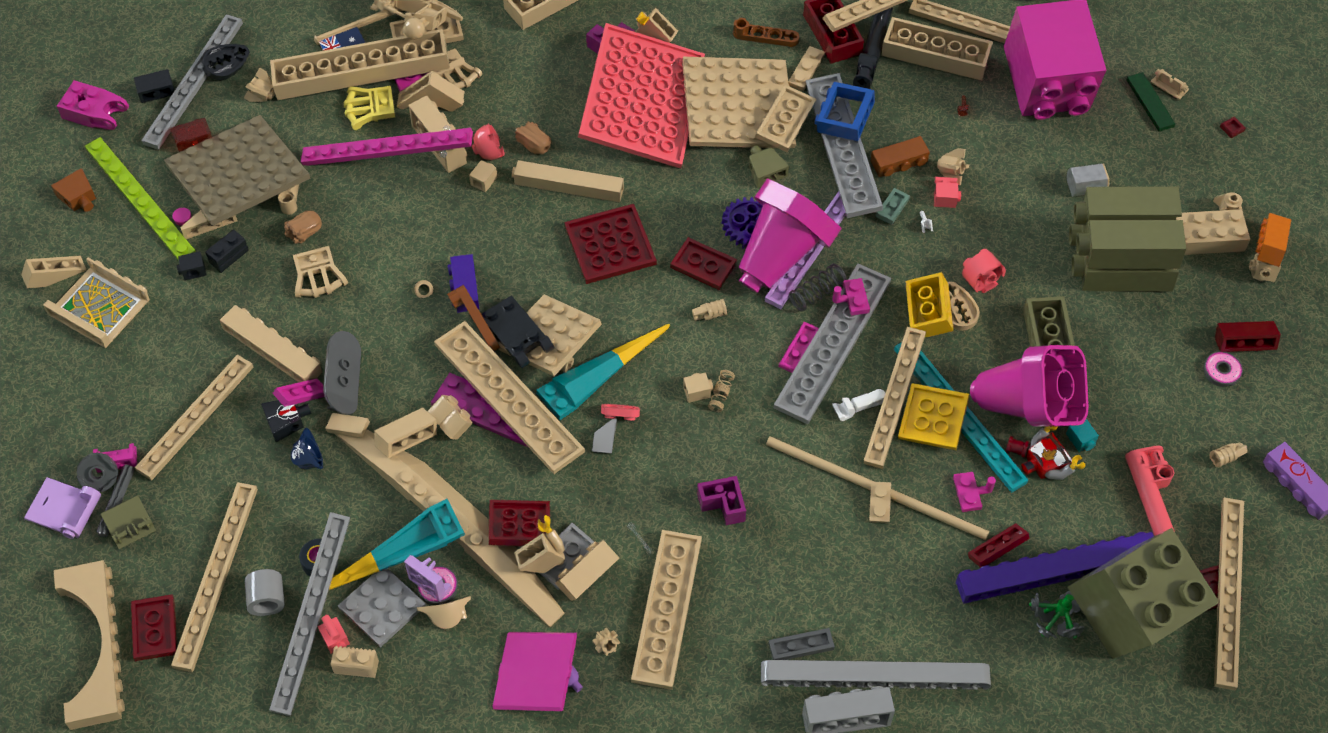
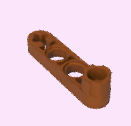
M739 18L734 21L733 35L736 39L794 47L799 43V33L794 30L751 25L746 21V18ZM760 32L762 35L755 36L754 33ZM771 35H778L779 38L773 39V38H771L770 36H771Z
M462 285L448 293L447 295L455 309L463 304L465 305L488 346L493 351L499 349L500 346L465 286Z

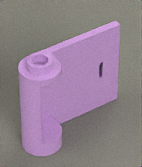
M47 477L24 519L58 531L69 539L78 538L97 505L101 493L88 486L78 489Z

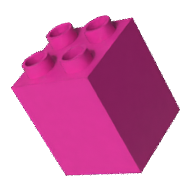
M1070 0L1016 7L1004 44V50L1022 116L1034 115L1036 119L1043 120L1052 117L1055 112L1069 111V114L1073 116L1086 113L1091 108L1106 73V66L1087 1Z

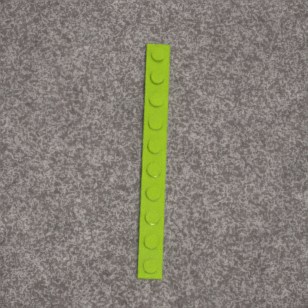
M101 137L85 145L90 155L178 261V256L196 252Z

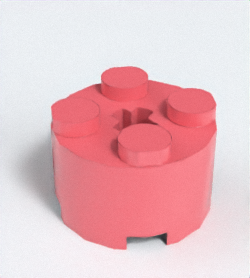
M982 249L979 254L973 258H967L963 263L962 276L977 293L978 291L985 293L998 285L996 281L1000 276L1004 277L1006 273L1005 267L987 249Z

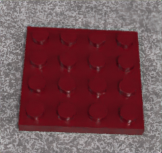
M634 204L564 222V227L586 284L657 265L656 257Z

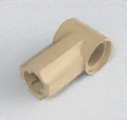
M299 184L279 194L278 200L282 213L290 215L297 210L296 201Z

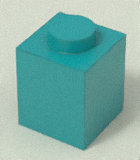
M1087 419L1081 425L1069 426L1066 435L1078 452L1093 449L1099 436Z

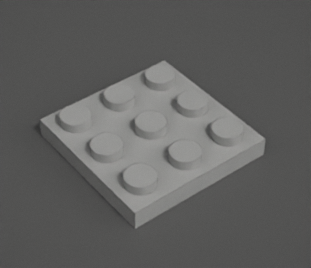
M387 568L373 573L338 605V608L373 642L382 647L420 612L417 611V607H425L426 605Z

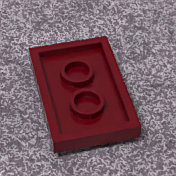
M688 237L670 263V268L720 290L737 264V259Z
M173 594L131 601L133 659L141 661L175 655L177 637Z

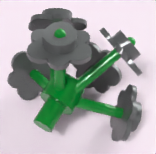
M1070 591L1060 595V600L1057 604H1050L1047 600L1039 601L1038 593H1036L1035 599L1031 598V603H1029L1031 611H1035V617H1039L1041 622L1049 623L1047 627L1036 623L1040 628L1039 632L1042 637L1049 638L1052 636L1055 639L1057 638L1050 629L1059 616L1065 617L1063 624L1057 625V634L1059 636L1068 637L1069 639H1076L1081 636L1085 626L1073 623L1070 618V614L1079 612L1081 608Z

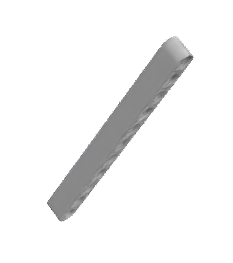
M766 660L761 662V684L763 686H767V684L786 687L788 685H794V687H809V685L830 687V685H836V687L857 686V688H873V686H883V688H894V686H899V688H915L917 686L920 689H936V687H941V689H957V687H962V689H978V687H983L985 690L991 687L990 666L985 663Z

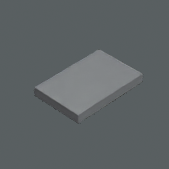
M573 523L559 534L565 548L563 552L565 556L564 563L561 566H555L546 573H539L557 590L560 589L555 584L559 579L558 574L565 568L569 570L574 565L572 561L580 554L584 556L588 552L586 548L594 542Z

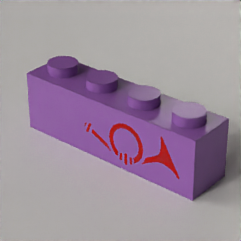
M1286 442L1270 451L1263 461L1265 468L1269 472H1273L1278 477L1280 484L1287 487L1293 493V497L1307 507L1310 515L1315 516L1318 520L1327 515L1328 485Z

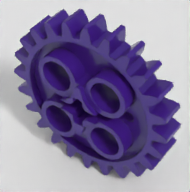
M743 197L742 202L739 199H736V203L731 202L730 207H726L722 216L721 224H723L722 230L726 231L725 236H731L730 242L736 240V246L741 243L743 249L748 245L763 207L759 202L754 201L753 197L750 198V201Z

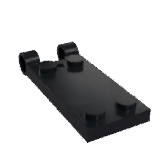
M512 295L481 314L492 333L521 369L530 364L526 354L538 346L546 354L555 349L550 338L541 331Z

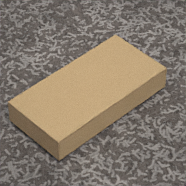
M332 413L325 429L328 433L363 438L370 421L364 417Z

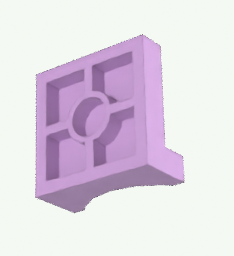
M410 555L404 561L409 580L440 602L449 593L452 586L449 583H443L442 577L433 571L436 564L435 561L429 567L426 566L431 561V558L421 562Z

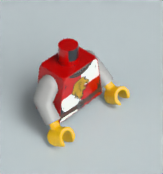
M1058 426L1042 427L1033 437L1028 446L1026 456L1028 461L1021 466L1026 475L1036 471L1041 479L1063 480L1075 472L1076 468L1084 469L1086 464L1081 462L1077 465V462L1082 459L1080 455H1076L1071 459L1054 433H1049L1050 430L1058 428Z

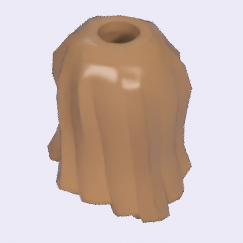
M528 121L525 126L516 129V141L524 145L530 152L543 155L551 147V138L541 131L536 123Z
M314 211L300 213L291 221L284 223L285 236L293 239L295 244H302L321 228V218Z

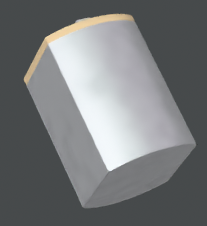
M1104 164L1069 168L1067 172V183L1072 197L1085 195L1086 187H1109L1110 184Z

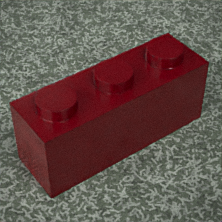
M1274 321L1217 323L1215 340L1220 352L1277 350L1281 334Z

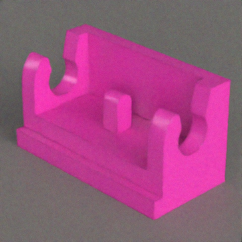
M134 443L129 444L128 449L102 452L114 460L118 470L122 469L124 465L137 466V448L134 446ZM93 449V453L98 452V449ZM95 468L97 473L102 472L99 468Z

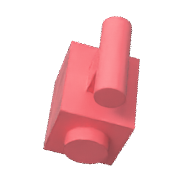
M935 177L934 207L956 208L957 202L961 201V191H958L957 178Z
M325 615L321 618L323 624L317 627L330 653H333L335 646H338V648L340 646L342 648L347 647L350 643L337 617L331 619L329 615Z

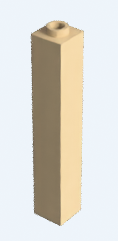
M519 160L516 167L512 169V178H514L515 185L615 202L621 201L624 190V178Z

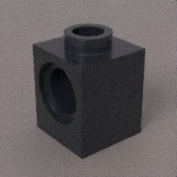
M200 251L178 256L180 263L176 264L178 274L183 275L185 281L207 276Z

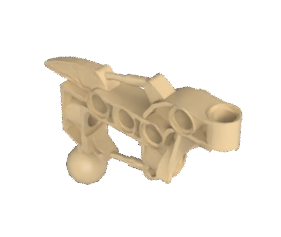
M374 0L370 9L375 11L379 9L381 11H389L405 18L403 32L411 40L420 39L424 35L425 30L432 31L446 21V16L459 21L463 20V17L457 11L438 0ZM395 8H398V9L407 11V12H409V13L403 14V13L399 12V11H398L397 9H395Z

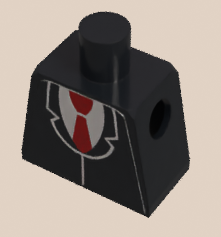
M279 400L261 404L275 442L304 428L301 418L311 414L308 403L298 407L295 404L284 407Z

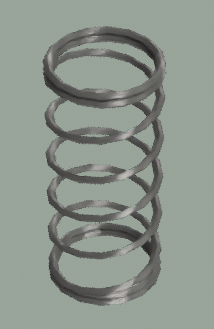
M833 263L827 267L826 272L821 271L818 277L813 276L811 282L805 281L803 287L798 286L795 290H791L789 298L795 307L797 306V310L801 312L807 309L805 300L796 291L798 288H802L805 297L808 299L806 291L813 300L812 303L808 299L809 303L814 305L813 296L804 288L805 283H810L816 297L822 299V293L812 283L813 278H818L819 284L824 290L821 284L822 281L829 293L826 290L824 292L830 294L828 285L820 278L821 273H826L831 285L832 283L828 275L834 280L836 286L838 284L843 285V282L837 281L838 278L833 272L834 268L841 274L844 280H847L842 268ZM813 286L818 290L821 298L815 293ZM792 292L795 293L796 300L800 304L801 308L796 304L792 296Z

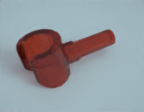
M964 95L962 96V105L957 107L959 116L968 115L967 110L969 106L966 104V96Z

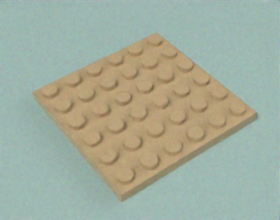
M683 57L682 66L690 146L754 147L758 145L760 148H776L755 138L784 85L789 86L786 60ZM796 139L794 140L790 148H795Z

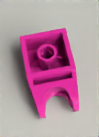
M75 80L57 105L62 119L91 128L97 127L113 130L117 126L116 120L110 114L113 112H124L129 108V104L122 97L105 89Z

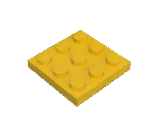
M912 383L898 438L957 450L969 394Z

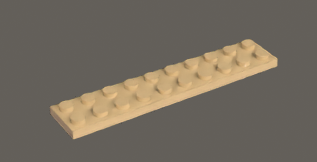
M466 321L434 341L435 346L553 474H556L585 453V448Z

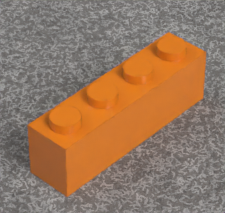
M1269 213L1267 219H1263L1255 251L1258 253L1257 260L1277 267L1280 266L1287 248L1291 219Z

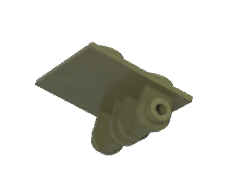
M138 495L101 513L118 549L156 531Z

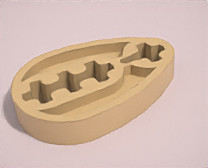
M948 282L950 290H954L953 295L949 291L953 329L962 331L971 329L978 321L979 307L963 287L955 282ZM955 303H957V305H961L960 311L961 313H964V320H968V323L961 321L962 315L958 314L959 309L957 306H954Z

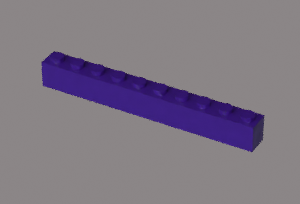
M1139 532L1130 537L1120 536L1112 541L1101 540L1089 546L1083 544L1075 549H1061L1057 553H1042L1034 558L1023 557L1011 563L1010 561H1005L997 566L991 567L986 565L974 571L964 570L958 574L956 584L962 602L965 604L1079 579L1129 548L1154 537L1152 532Z

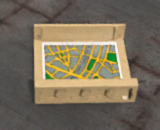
M88 257L86 260L90 268L56 304L47 300L43 306L49 316L102 347L107 348L150 299L145 287L134 284L128 277H122L114 269H108L100 261H94Z

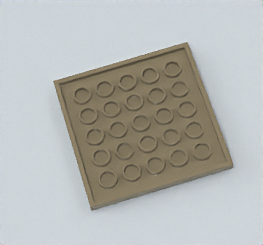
M261 115L164 159L168 169L212 226L310 179L308 171Z

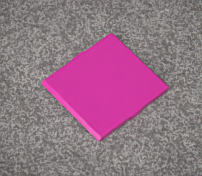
M508 632L502 663H500L498 672L499 677L493 709L563 711L572 671L577 633Z

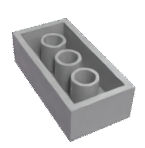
M875 686L871 690L865 691L854 689L850 693L844 694L833 692L829 696L823 697L812 695L804 701L802 716L806 733H845L891 726L895 710L890 687Z

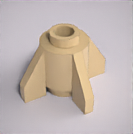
M259 68L255 75L256 77L246 85V88L249 90L244 99L249 102H266L268 99L272 100L275 95L269 75L265 70Z
M961 148L943 155L937 162V168L944 177L957 178L958 185H961L962 176H959V174H963L965 169L969 168V164H965V160L961 159L965 158L966 149Z
M1230 192L1219 195L1213 200L1220 207V211L1242 209L1241 204L1243 200L1236 193Z

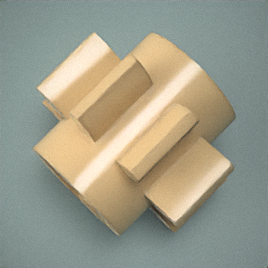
M607 628L600 632L597 631L596 639L592 640L597 645L595 647L597 652L603 651L606 656H608V653L616 652L617 644H620V641L616 638L618 636L614 630L610 632Z

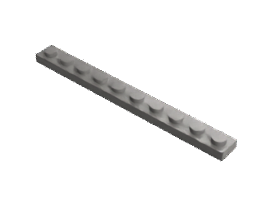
M225 15L143 137V145L157 150L161 148L208 77L202 68V59L205 52L219 45L230 44L243 24L242 19Z
M332 512L329 514L269 709L270 712L291 717L350 517Z

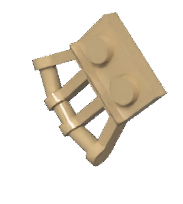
M455 48L448 51L450 69L434 71L460 89L470 87L477 77L480 78L482 76V71L477 67L474 68L467 64ZM463 68L471 74L465 77L460 69ZM455 72L461 81L455 82L450 74Z
M329 246L293 255L298 273L295 297L313 296L317 298L321 294H332L340 286L348 284L346 277L334 265ZM329 270L338 278L331 284H329L326 273ZM322 273L325 286L317 288L313 275ZM309 276L312 289H302L304 277Z

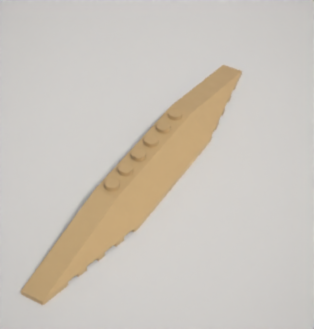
M366 430L363 438L335 434L407 500H411L423 512L427 508L448 498L465 533L464 536L456 539V541L464 548L467 554L547 626L551 627L565 614L535 572L519 570L514 553L518 549L515 546L489 545V519L425 462L406 451L388 458L375 446L374 433Z

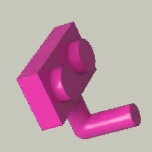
M862 278L844 280L845 295H841V287L836 286L834 288L833 302H848L851 316L870 313V306Z
M973 472L953 475L962 512L982 510L979 495L988 494L993 491L996 482L994 477L988 478L986 486L977 487Z

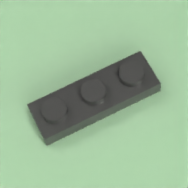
M829 628L772 639L768 642L773 660H788L832 651L835 648Z

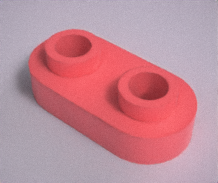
M602 404L601 414H604L605 418L610 419L620 416L624 417L625 420H635V417L640 415V408L629 405Z

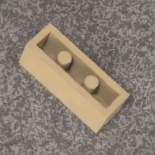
M424 408L416 410L375 430V446L385 456L390 458L437 435V420Z
M604 540L598 543L594 541L586 548L588 552L584 556L580 554L572 561L574 565L569 570L565 568L558 574L559 579L555 584L571 601L577 599L619 559Z

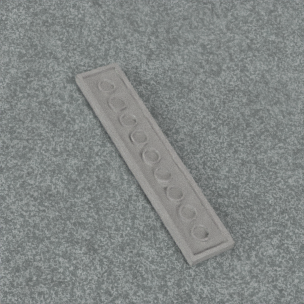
M840 73L805 80L809 96L817 99L813 106L815 117L821 112L822 102L826 101L828 88L832 87L833 82L843 83ZM836 97L827 119L853 124L855 119L848 99ZM821 133L847 218L882 211L883 205L861 138H859V141Z
M856 265L848 280L862 278L870 306V313L851 316L848 302L834 303L774 403V409L809 424L891 282L890 277L863 265ZM844 287L841 290V295H845Z

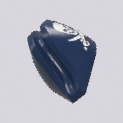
M305 428L299 440L293 444L291 461L304 470L319 468L321 470L323 469V458L311 431Z

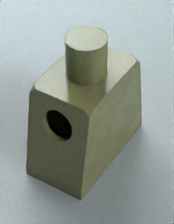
M758 145L751 148L750 153L752 155L749 156L748 166L757 188L762 187L766 179L777 181L788 176V164L773 148L763 151Z

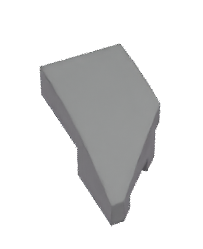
M612 419L594 433L592 452L612 454L617 419Z

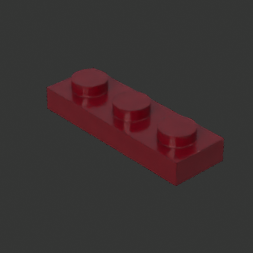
M1015 523L968 552L969 559L980 568L986 566L1030 539L1029 533Z

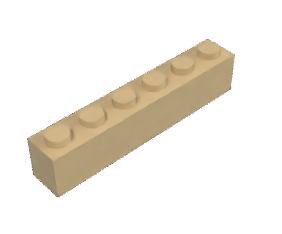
M235 305L220 319L223 330L297 382L316 379L322 373L321 363L316 357L307 355L303 348L294 346L287 337L283 338L274 328L265 326L261 319L252 317L245 308L241 309Z

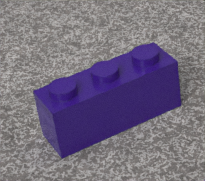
M473 254L450 257L451 264L448 265L449 276H453V280H449L451 291L464 285L478 310H480ZM464 304L457 307V313L468 311Z

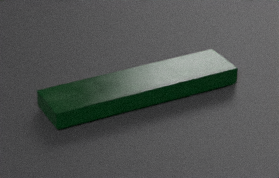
M1144 73L1128 76L1126 81L1158 132L1174 128V120Z

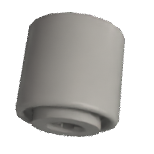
M262 569L253 571L245 577L247 611L250 614L265 616L282 611L284 608L282 575L279 572Z

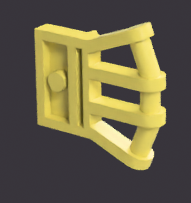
M391 86L371 89L348 88V95L344 101V108H346L345 117L350 120L353 130H358L362 125L373 120L378 122L380 119L395 117ZM357 95L366 96V97L354 98V97L357 96ZM370 104V106L353 108L354 106ZM367 114V115L362 116V117H360V118H358V119L355 117V116H357V115Z

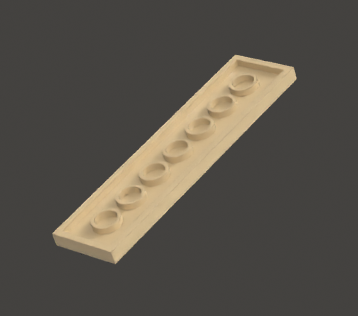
M662 530L631 683L673 690L702 536Z

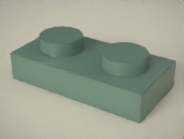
M894 188L882 204L883 210L878 211L876 217L892 225L909 201L910 195Z

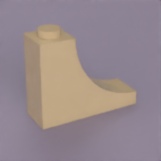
M431 71L399 93L397 107L405 109L409 107V104L428 96L431 101L436 103L437 107L453 112L463 105L465 91Z

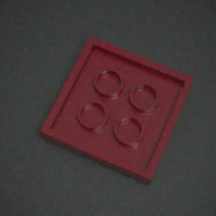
M490 500L489 545L524 546L542 533L546 534V532L538 529V519L545 523L544 516L550 517V501Z

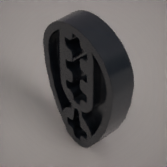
M224 44L210 48L205 52L202 59L203 71L212 79L226 80L235 75L244 66L250 51L248 47L240 44Z

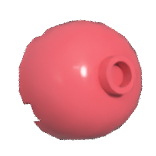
M484 125L475 132L472 149L476 155L479 154L485 160H495L505 155L503 146L499 149L500 138L492 125Z

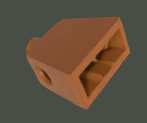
M82 168L51 185L56 197L73 211L81 207L86 212L93 209L94 205L91 201L95 200L96 197Z

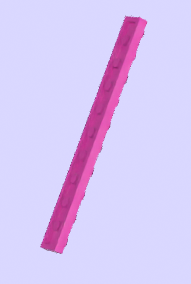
M471 128L303 147L301 163L302 165L309 166L471 147L473 131Z

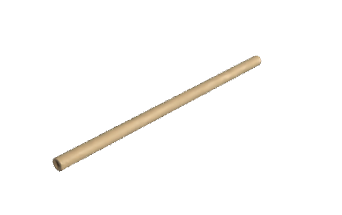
M771 436L768 438L767 446L871 491V482L874 481ZM891 489V500L983 540H986L989 531Z

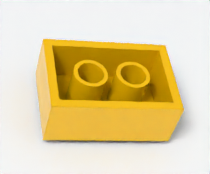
M940 272L906 281L910 327L926 331L925 338L952 332L953 322L949 285L943 273Z

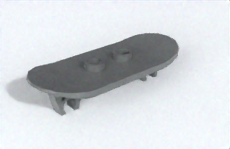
M346 331L334 333L328 341L323 391L325 399L330 405L327 406L328 410L351 415L357 410L361 347L356 337Z

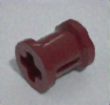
M1010 436L1005 452L1019 454L1022 458H1025L1029 441L1023 442Z

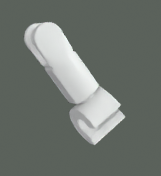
M877 389L868 394L852 398L851 401L849 398H842L843 403H834L832 406L839 419L845 421L851 418L855 412L881 405L884 400L885 391Z

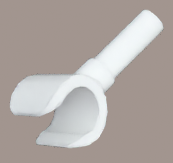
M920 211L922 232L925 233V229L933 231L932 220L926 218L924 211Z

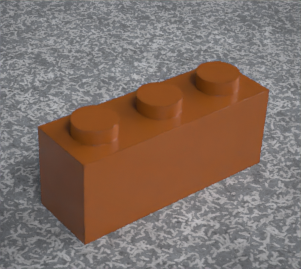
M919 136L872 151L870 162L879 177L890 176L894 172L907 171L910 167L923 166L928 162L930 151L922 137Z

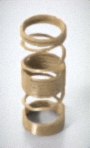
M722 370L719 375V381L715 385L713 396H722L725 398L722 400H727L726 397L730 391L729 386H732V384L728 381L720 380V376L725 379L724 375H730L732 378L729 381H732L735 375L729 370ZM720 391L725 392L723 395L719 394ZM712 396L708 404L709 409L714 411L715 407L712 405H717L721 408L717 412H722L724 404L720 401L712 400Z

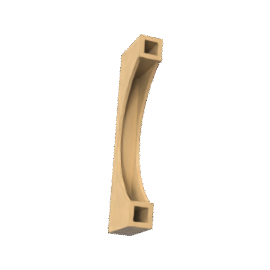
M104 560L54 570L55 589L60 596L66 595L86 606L96 616L102 635L101 653L92 676L70 702L64 703L65 724L70 730L122 719L121 712L125 711L124 701L120 699L119 693L123 692L121 679L118 680L121 665L120 661L116 660V654L119 653V645L114 638V635L118 634L116 622H113V616H116V609L114 603L111 604V598L114 597V589L109 583V579H112L113 575L111 567H107Z

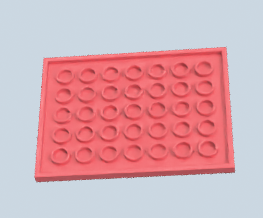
M606 23L578 138L681 168L689 134L682 59L683 57H704L705 54Z

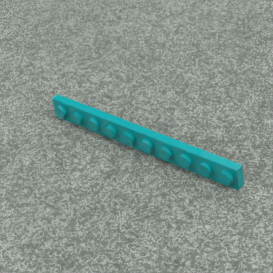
M902 342L896 345L894 348V351L897 354L899 353ZM920 351L913 374L921 384L954 391L924 353ZM967 406L961 429L963 435L1011 493L1026 485L1028 482L1026 476Z

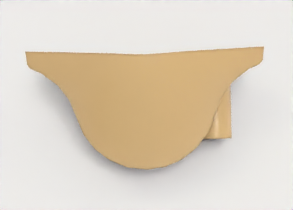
M471 596L442 605L417 607V611L425 613L435 626L449 629L456 626L461 619L467 618L465 605L471 600Z

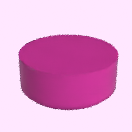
M178 208L173 212L172 217L175 224L183 226L192 218L189 209Z

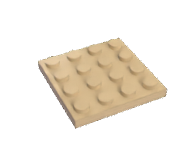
M544 294L528 310L527 314L541 331L550 338L555 349L547 354L540 346L526 354L530 361L529 365L551 376H555L602 325L600 319ZM499 341V350L510 355L509 352Z

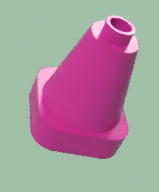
M766 179L754 197L763 207L739 265V269L744 273L739 281L756 293L759 292L762 286L770 289L817 243L829 248L842 229L811 200L771 179Z
M1046 345L1029 347L1024 351L1022 358L981 372L971 384V398L984 410L1026 418L1028 423L1034 427L1081 425L1087 418L1089 408L1085 356L1077 346Z

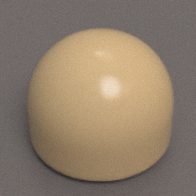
M421 280L415 284L414 292L419 298H426L432 295L433 286L430 282ZM422 284H426L429 287V292L426 295H421L418 291L419 286Z

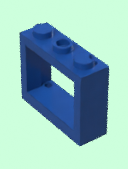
M833 82L832 87L827 90L826 101H823L821 104V112L815 118L817 132L859 141L875 103V91ZM836 97L862 102L853 124L827 119Z

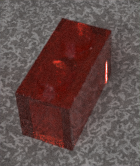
M205 117L170 128L179 152L212 138Z

